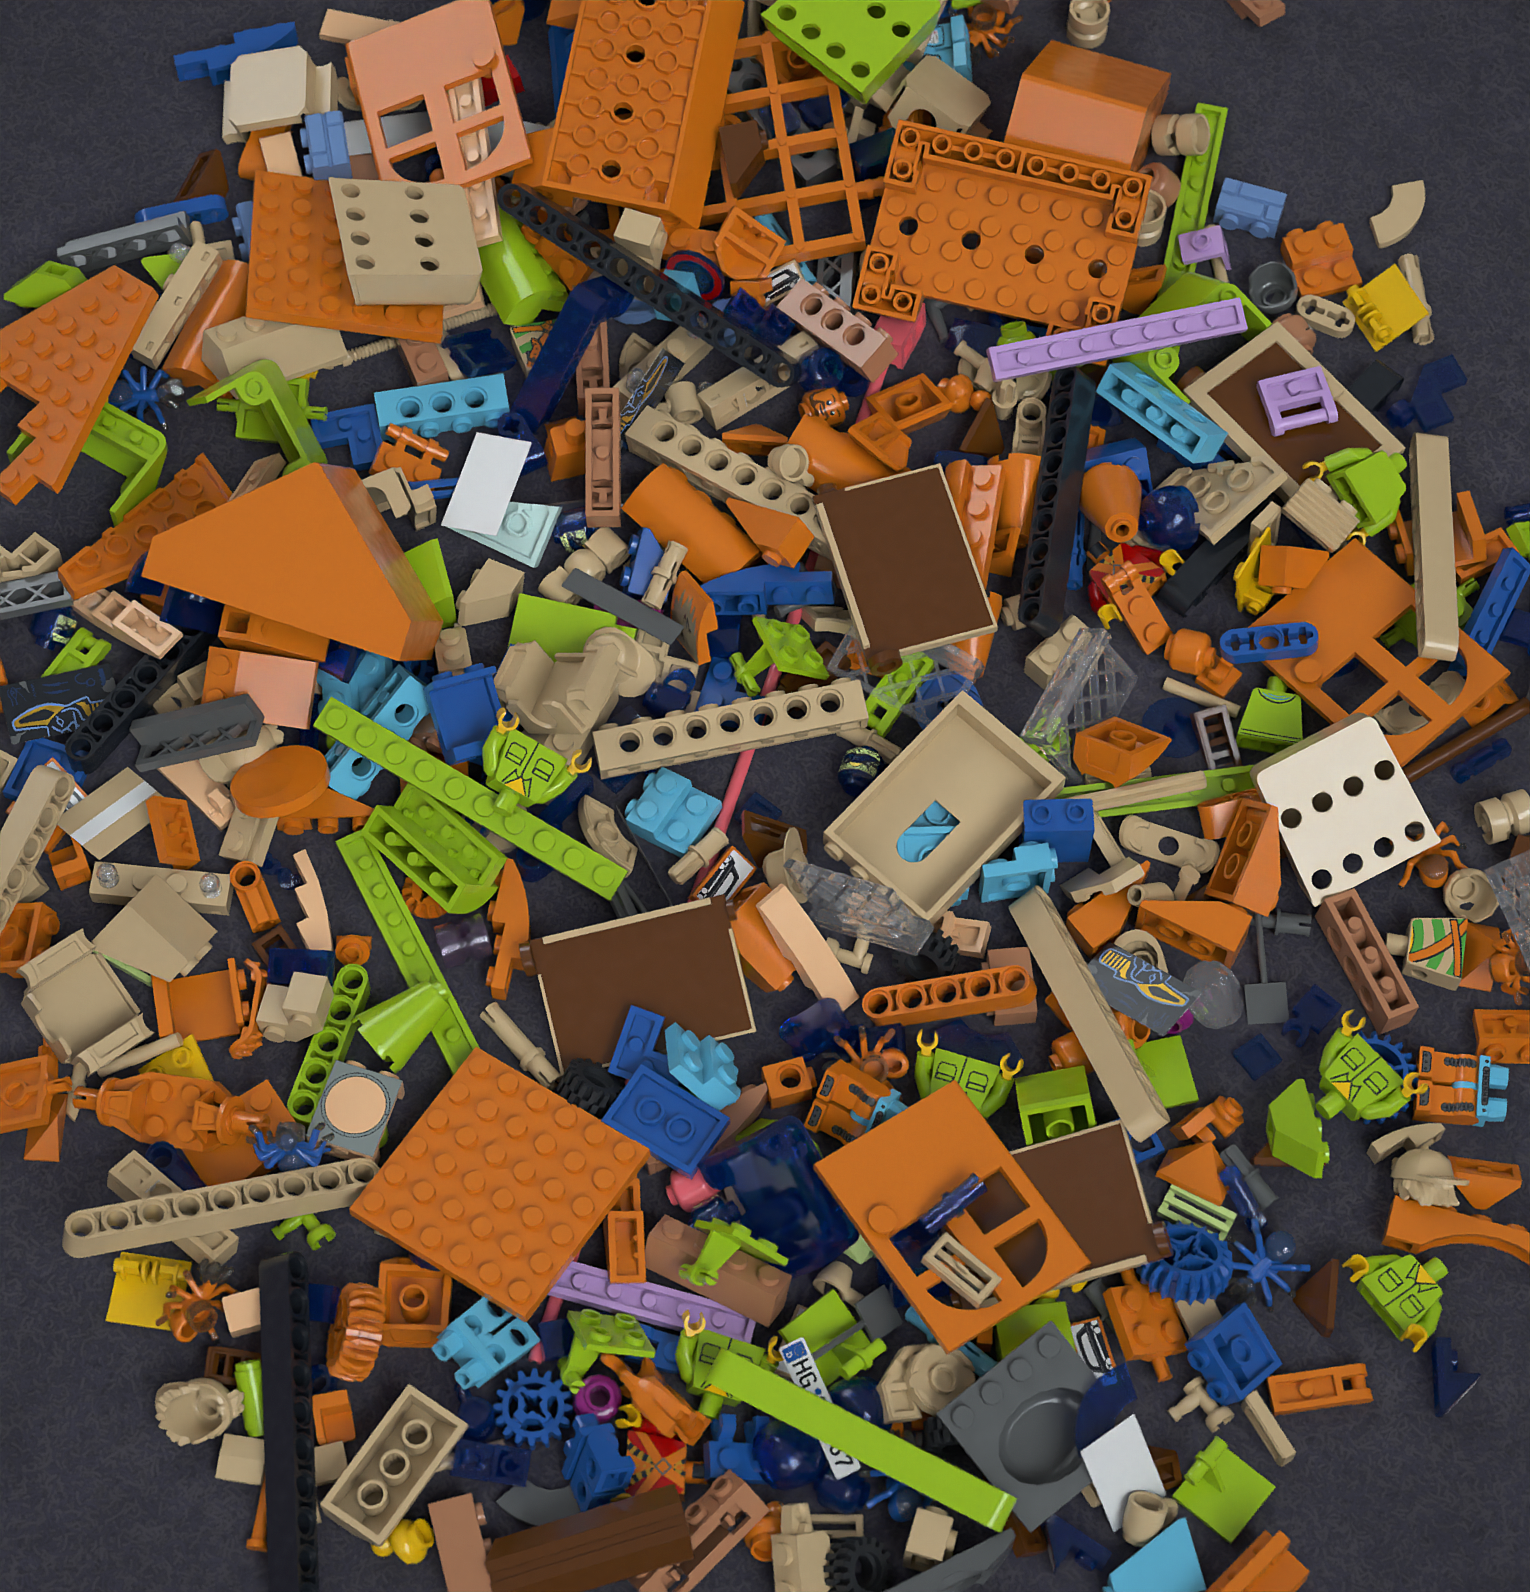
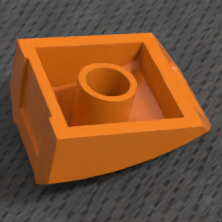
M1114 716L1076 733L1073 760L1082 775L1085 773L1109 782L1117 788L1147 769L1163 753L1172 739Z
M395 1257L381 1261L378 1288H381L384 1295L386 1307L384 1313L386 1320L383 1326L384 1333L382 1334L381 1344L387 1347L432 1348L438 1341L437 1336L451 1323L453 1278L421 1258Z

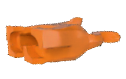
M601 1354L600 1360L616 1372L619 1379L625 1384L620 1387L621 1394L631 1398L632 1405L665 1436L672 1439L675 1431L682 1441L694 1446L711 1423V1420L705 1414L694 1410L681 1394L665 1382L664 1376L656 1370L655 1364L650 1358H643L641 1370L635 1375L631 1368L615 1354Z

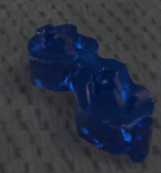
M267 852L263 866L259 867L263 874L271 876L278 874V882L281 888L285 890H295V888L302 886L301 878L298 874H293L290 868H282L280 861L274 859L272 854Z

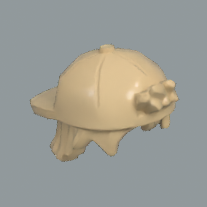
M262 725L256 746L201 758L199 762L203 771L210 779L224 785L227 784V787L230 788L234 775L244 764L254 761L265 752L275 749L277 745L283 743L284 732L277 730V725ZM248 729L242 731L235 738L246 736ZM217 736V737L213 738V739H212L211 741H209L207 744H212V743H213L215 740H217L220 736Z
M1421 1146V1149L1408 1150L1399 1158L1395 1157L1392 1159L1391 1177L1394 1178L1393 1190L1394 1193H1399L1401 1199L1407 1200L1409 1197L1417 1199L1421 1206H1431L1433 1204L1435 1206L1449 1207L1460 1204L1455 1195L1454 1185L1468 1186L1470 1180L1454 1177L1451 1161L1441 1152L1430 1150L1428 1146Z
M209 1378L166 1383L157 1391L155 1399L157 1414L155 1418L161 1421L159 1428L167 1430L166 1434L172 1442H177L179 1446L188 1443L199 1444L207 1441L209 1438L213 1439L222 1434L229 1427L232 1420L239 1416L244 1410V1405L241 1404L244 1399V1393L239 1392L237 1389L229 1392L219 1381L217 1382Z

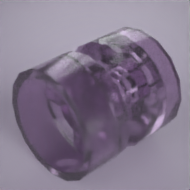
M480 913L461 918L459 925H455L451 921L433 927L446 970L465 964L468 957L476 961L493 955L489 937Z

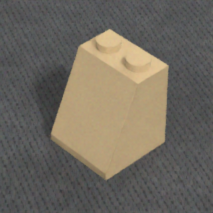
M156 874L91 943L97 945L94 949L97 952L170 982L179 972L185 977L197 965L199 960L213 947L208 941L216 934L217 930Z

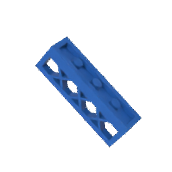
M1513 547L1502 550L1463 630L1489 654L1492 653L1530 575V564ZM1457 651L1456 658L1451 662L1447 671H1455L1461 676H1467L1465 661L1459 651Z

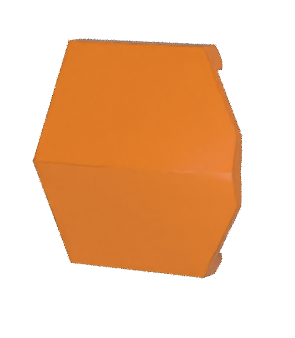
M733 206L712 244L719 268L726 276L734 280L767 278L787 241L738 207Z
M879 412L852 425L847 431L855 443L891 469L901 472L907 466L908 452L912 440Z

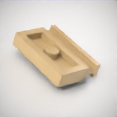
M235 806L219 856L237 862L251 861L257 866L262 867L279 817L255 818L242 813Z

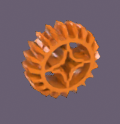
M349 1282L341 1290V1294L337 1297V1304L333 1307L328 1341L326 1343V1365L330 1376L337 1377L343 1381L362 1382L370 1375V1371L374 1368L375 1359L378 1358L382 1334L384 1333L383 1326L386 1320L384 1317L386 1310L385 1298L381 1288L361 1282Z

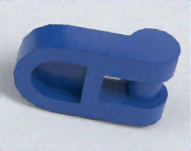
M640 1324L649 1341L658 1344L655 1357L650 1358L654 1362L656 1370L673 1374L679 1373L675 1352L680 1336ZM625 1355L624 1359L641 1365L644 1357Z

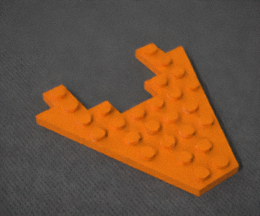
M113 265L0 329V393L8 386L37 404L17 424L22 433L34 441L1 472L0 496L17 505L38 482L57 494L61 491L159 298L153 287Z

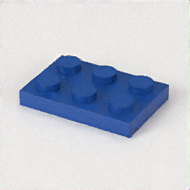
M642 1064L601 1120V1122L628 1138L636 1140L649 1148L651 1156L690 1180L731 1123L730 1118Z

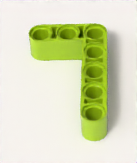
M358 964L345 965L338 972L332 987L334 996L323 1031L313 1035L288 1099L287 1107L289 1113L299 1128L305 1131L309 1129L335 1061L344 1062L357 1029L351 1020L364 1011L370 995L371 987L367 971ZM352 980L363 982L356 989L345 987ZM340 1011L350 1013L349 1017L345 1020L333 1018ZM328 1042L338 1044L337 1048L333 1051L325 1052L321 1050L323 1045ZM314 1074L326 1075L325 1079L320 1083L309 1082V1079ZM310 1105L314 1107L308 1115L303 1116L296 1113L301 1106ZM387 1126L385 1128L384 1134L378 1146L379 1149L383 1147L388 1140L389 1133Z

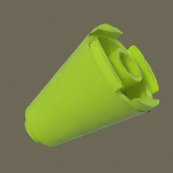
M425 980L356 1015L351 1022L358 1028L357 1030L382 1060L394 1062L389 1068L396 1074L404 1067L450 1007L446 1003L450 995L438 981L431 985L428 980Z

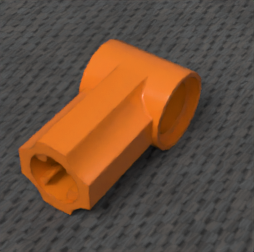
M241 861L235 864L230 871V882L237 893L252 932H262L275 927L281 920L260 869L251 861ZM253 875L256 877L251 885H240V881L245 876Z

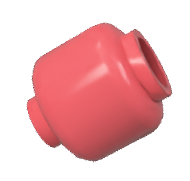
M704 1162L691 1180L673 1170L670 1174L671 1184L666 1186V1192L672 1205L676 1206L679 1204L688 1213L715 1203L717 1199L714 1195H718L717 1192L721 1191V1184L714 1167L711 1164L706 1166Z

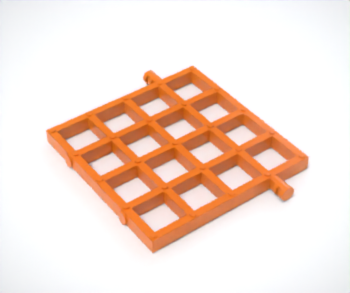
M766 31L762 35L738 39L734 60L763 55L768 87L727 94L720 127L726 126L725 114L771 106L776 139L768 140L769 149L763 151L765 160L780 158L785 191L740 200L734 198L719 132L717 139L718 150H715L711 170L721 169L726 202L704 206L700 226L724 222L733 206L738 207L751 217L788 210L794 244L783 247L773 267L782 266L794 259L799 263L863 251L867 249L859 200L873 199L877 196L883 197L885 189L883 183L884 176L872 180L871 178L865 179V181L855 183L839 86L826 76L779 84L774 52L789 50L790 48L778 40L770 31ZM641 55L638 59H632L630 61L640 62L644 59V56ZM829 95L835 128L787 136L783 103ZM632 113L616 115V117L626 120L632 116ZM838 147L844 180L796 189L791 155ZM616 169L610 178L618 176L620 174L619 169ZM847 199L853 233L805 242L800 208ZM607 204L610 229H599L598 231L615 241L613 235L621 219L620 206ZM594 241L591 247H600V244ZM678 262L674 267V270L677 271L680 264H685L692 269L695 278L698 272H704L713 279L710 272L699 264ZM711 266L719 277L726 276L719 267ZM681 267L680 271L690 272L688 267ZM667 268L660 269V271L664 272ZM705 274L699 275L700 281L708 280Z

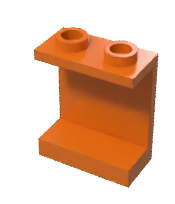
M1470 490L1456 493L1457 511L1452 512L1455 566L1485 561L1486 537ZM1398 509L1394 522L1387 526L1390 540H1396L1397 542L1394 545L1397 563L1404 564L1407 576L1414 575L1412 520L1403 522Z
M234 958L227 959L229 970L172 979L170 982L151 975L160 1039L176 1032L180 1033L182 1039L193 1034L196 1042L241 1034L242 1028L246 1027V1022H250L251 1009L249 1001L242 1000L241 990L247 989L245 970L237 968Z

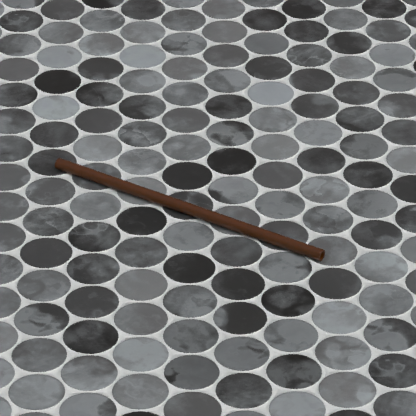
M1527 696L1403 768L1402 770L1409 783H1413L1530 713V701L1526 698ZM1279 841L1280 860H1282L1285 857H1287V855L1282 847L1281 842ZM1207 883L1187 895L1185 901H1213L1215 898L1204 894Z

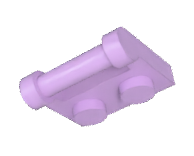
M1321 366L1259 380L1257 383V390L1268 417L1273 437L1284 435L1287 430L1325 421L1329 424L1338 421L1337 408ZM1318 402L1322 406V409L1284 418L1280 414L1281 411Z

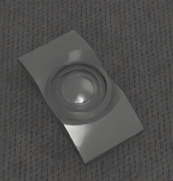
M1012 1528L885 1592H963L975 1583L984 1584L1001 1567L1011 1553L1016 1535Z

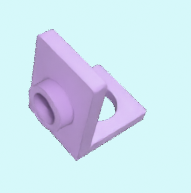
M1220 225L1178 235L1184 265L1222 257L1226 270H1231L1227 243Z

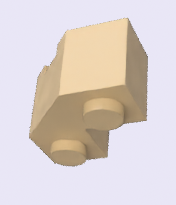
M625 208L613 235L615 242L660 271L662 253L667 241V232H665L662 219ZM620 259L617 264V270L622 276L628 271V265L624 259ZM647 276L644 280V288L648 293H651L655 282L650 276ZM607 278L611 292L642 301Z
M36 532L12 553L0 545V583L55 572L63 565L59 549Z
M294 972L289 987L267 984L256 1017L257 1025L263 1037L278 1043L284 1040L297 1042L323 1031L334 996L328 977Z

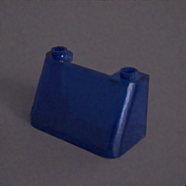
M788 1115L712 1154L698 1163L697 1166L705 1181L713 1189L722 1190L729 1186L733 1188L759 1237L779 1247L777 1253L789 1259L786 1266L770 1262L765 1263L792 1275L791 1280L829 1264L854 1245L859 1239L860 1233L813 1169L814 1164L822 1160V1157L806 1128L798 1118Z

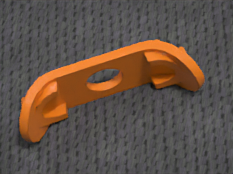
M248 958L243 963L251 971V981L256 982L249 1026L242 1028L240 1038L229 1048V1053L233 1059L252 1056V1052L263 1045L261 1042L263 1034L257 1025L256 1017L267 984L273 983L272 980L266 978L268 972L264 969H259L261 963L251 961Z

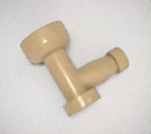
M1192 860L1183 862L1178 874L1179 882L1173 892L1174 901H1185L1192 885L1197 884L1200 879V873L1196 870V864Z
M860 926V934L855 942L853 952L839 948L840 945L836 939L827 938V944L840 963L860 968L861 973L868 974L873 954L867 953L870 936H872L874 929Z
M1199 1376L1183 1388L1187 1396L1175 1407L1173 1406L1167 1411L1174 1421L1177 1422L1182 1418L1181 1416L1191 1412L1200 1405L1208 1415L1206 1426L1214 1433L1220 1429L1218 1425L1221 1422L1227 1424L1233 1419L1235 1414L1227 1406L1219 1407L1210 1398L1203 1386L1205 1382Z

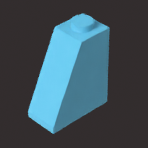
M1186 1518L1178 1519L1113 1571L1108 1577V1586L1103 1587V1592H1205L1206 1586Z

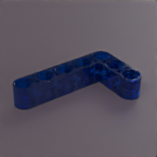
M603 275L576 285L569 294L514 401L509 417L534 435H538L537 430L545 420L549 422L599 324L623 315L631 305L634 295Z

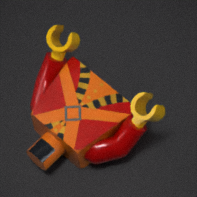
M1101 541L1095 543L1086 554L1096 564L1089 571L1091 582L1087 587L1091 610L1100 618L1106 630L1110 628L1108 624L1110 620L1116 618L1119 623L1124 621L1100 579L1107 574L1113 575L1119 571L1120 565L1127 560L1137 569L1139 577L1151 597L1167 582L1163 569L1173 576L1176 572L1172 566L1178 562L1183 564L1184 560L1174 549L1161 551L1141 545L1129 546L1123 542L1110 551ZM1125 582L1119 586L1120 591L1129 587V583Z
M632 1404L619 1407L620 1410L627 1413L628 1421L618 1419L615 1421V1424L618 1428L632 1427L634 1430H628L627 1456H631L636 1467L628 1487L625 1488L626 1492L610 1500L611 1503L674 1483L680 1500L684 1501L685 1483L707 1484L704 1475V1462L687 1461V1444L679 1438L677 1433H675L672 1439L665 1436Z

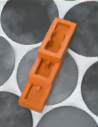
M636 1175L602 1220L609 1284L646 1283L643 1211H641L640 1179H637Z

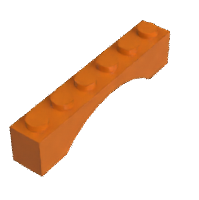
M1395 1195L1390 1205L1381 1245L1418 1254L1430 1248L1449 1244H1476L1501 1250L1530 1265V1232H1527L1528 1230L1521 1225L1507 1224L1505 1226L1497 1224L1485 1215L1473 1214L1469 1216L1461 1214L1451 1206H1421L1417 1199L1411 1197L1403 1200L1400 1196Z

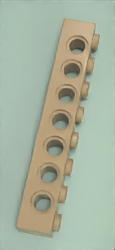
M648 405L625 433L630 452L656 466L665 463L668 467L672 466L686 475L691 485L696 486L698 489L724 503L730 497L799 517L815 536L808 548L832 561L812 502V496L815 495L808 492L807 488L799 482L791 483L779 478L769 467L763 468L754 463L745 453L739 452L737 454L728 449L719 439H709L702 435L694 426L690 424L683 425L674 420L668 412L662 409L657 411ZM671 438L669 441L662 442L664 439ZM691 453H698L694 456H688ZM719 467H725L723 470H715ZM744 482H752L749 485H741ZM779 496L775 500H769L770 497ZM799 511H807L801 515L796 514Z
M846 677L836 679L831 682V685L818 687L817 684L805 685L800 687L798 692L785 694V691H773L766 694L765 698L752 700L751 697H743L733 700L731 705L721 707L718 704H707L699 707V711L686 714L684 710H676L665 714V718L652 720L651 717H641L634 719L630 725L618 727L616 723L600 726L598 731L592 733L600 778L606 779L867 727L869 716L860 679L851 681V678ZM824 701H833L838 705L839 709L829 713L824 711L820 705ZM799 707L806 715L801 719H793L788 715L787 711L790 708ZM758 714H767L771 717L772 722L769 725L761 726L755 722L754 717ZM732 720L739 725V728L734 732H726L720 725L724 721ZM692 727H700L706 734L700 739H694L687 734V731ZM660 733H665L671 736L672 741L668 745L662 746L654 741V737ZM626 740H634L638 743L639 747L633 752H626L620 745Z

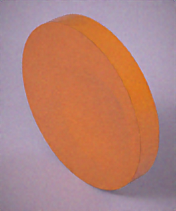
M301 745L284 746L271 749L254 761L244 764L234 775L230 791L236 807L242 813L255 818H276L297 812L316 801L327 789L331 774L326 758L320 751Z

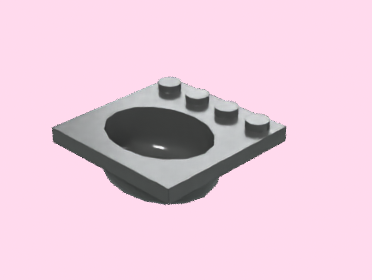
M1052 1321L1047 1322L935 1414L988 1482L1017 1498L1012 1512L1029 1533L1092 1482L1080 1451L1129 1418Z

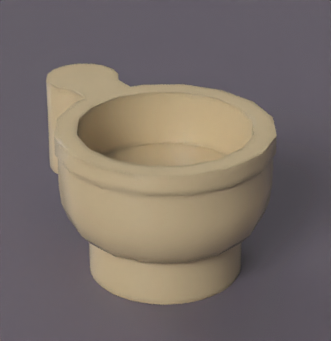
M785 444L774 448L770 452L768 467L779 478L786 481H796L806 487L813 485L814 476L807 472L809 466L808 453L802 446Z

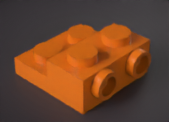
M1325 221L1320 223L1315 230L1304 232L1300 228L1288 232L1282 239L1280 251L1285 264L1295 274L1299 298L1305 295L1324 297L1347 291L1353 285L1362 286L1363 281L1352 257L1354 248L1343 223L1334 225L1332 221Z
M43 902L17 903L0 935V973H7L13 978H24L16 971L50 948L52 935L58 933L60 922L57 913Z

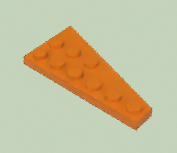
M202 452L195 458L193 465L186 470L182 468L174 475L173 481L164 488L156 489L126 513L121 523L114 528L110 526L102 533L101 539L92 546H85L59 567L58 578L73 600H76L143 572L153 536L227 503L233 493Z

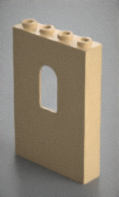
M962 690L824 831V849L834 860L839 861L841 859L850 867L851 874L859 882L864 884L867 881L874 887L876 895L883 903L888 906L893 904L902 912V918L911 927L915 928L918 925H922L923 930H925L927 925L933 926L981 876L982 865L997 859L1022 833L1024 823L1023 802L1025 800L1054 799L1063 790L1066 777ZM936 801L960 823L924 860L908 862L898 854L896 848L897 841Z

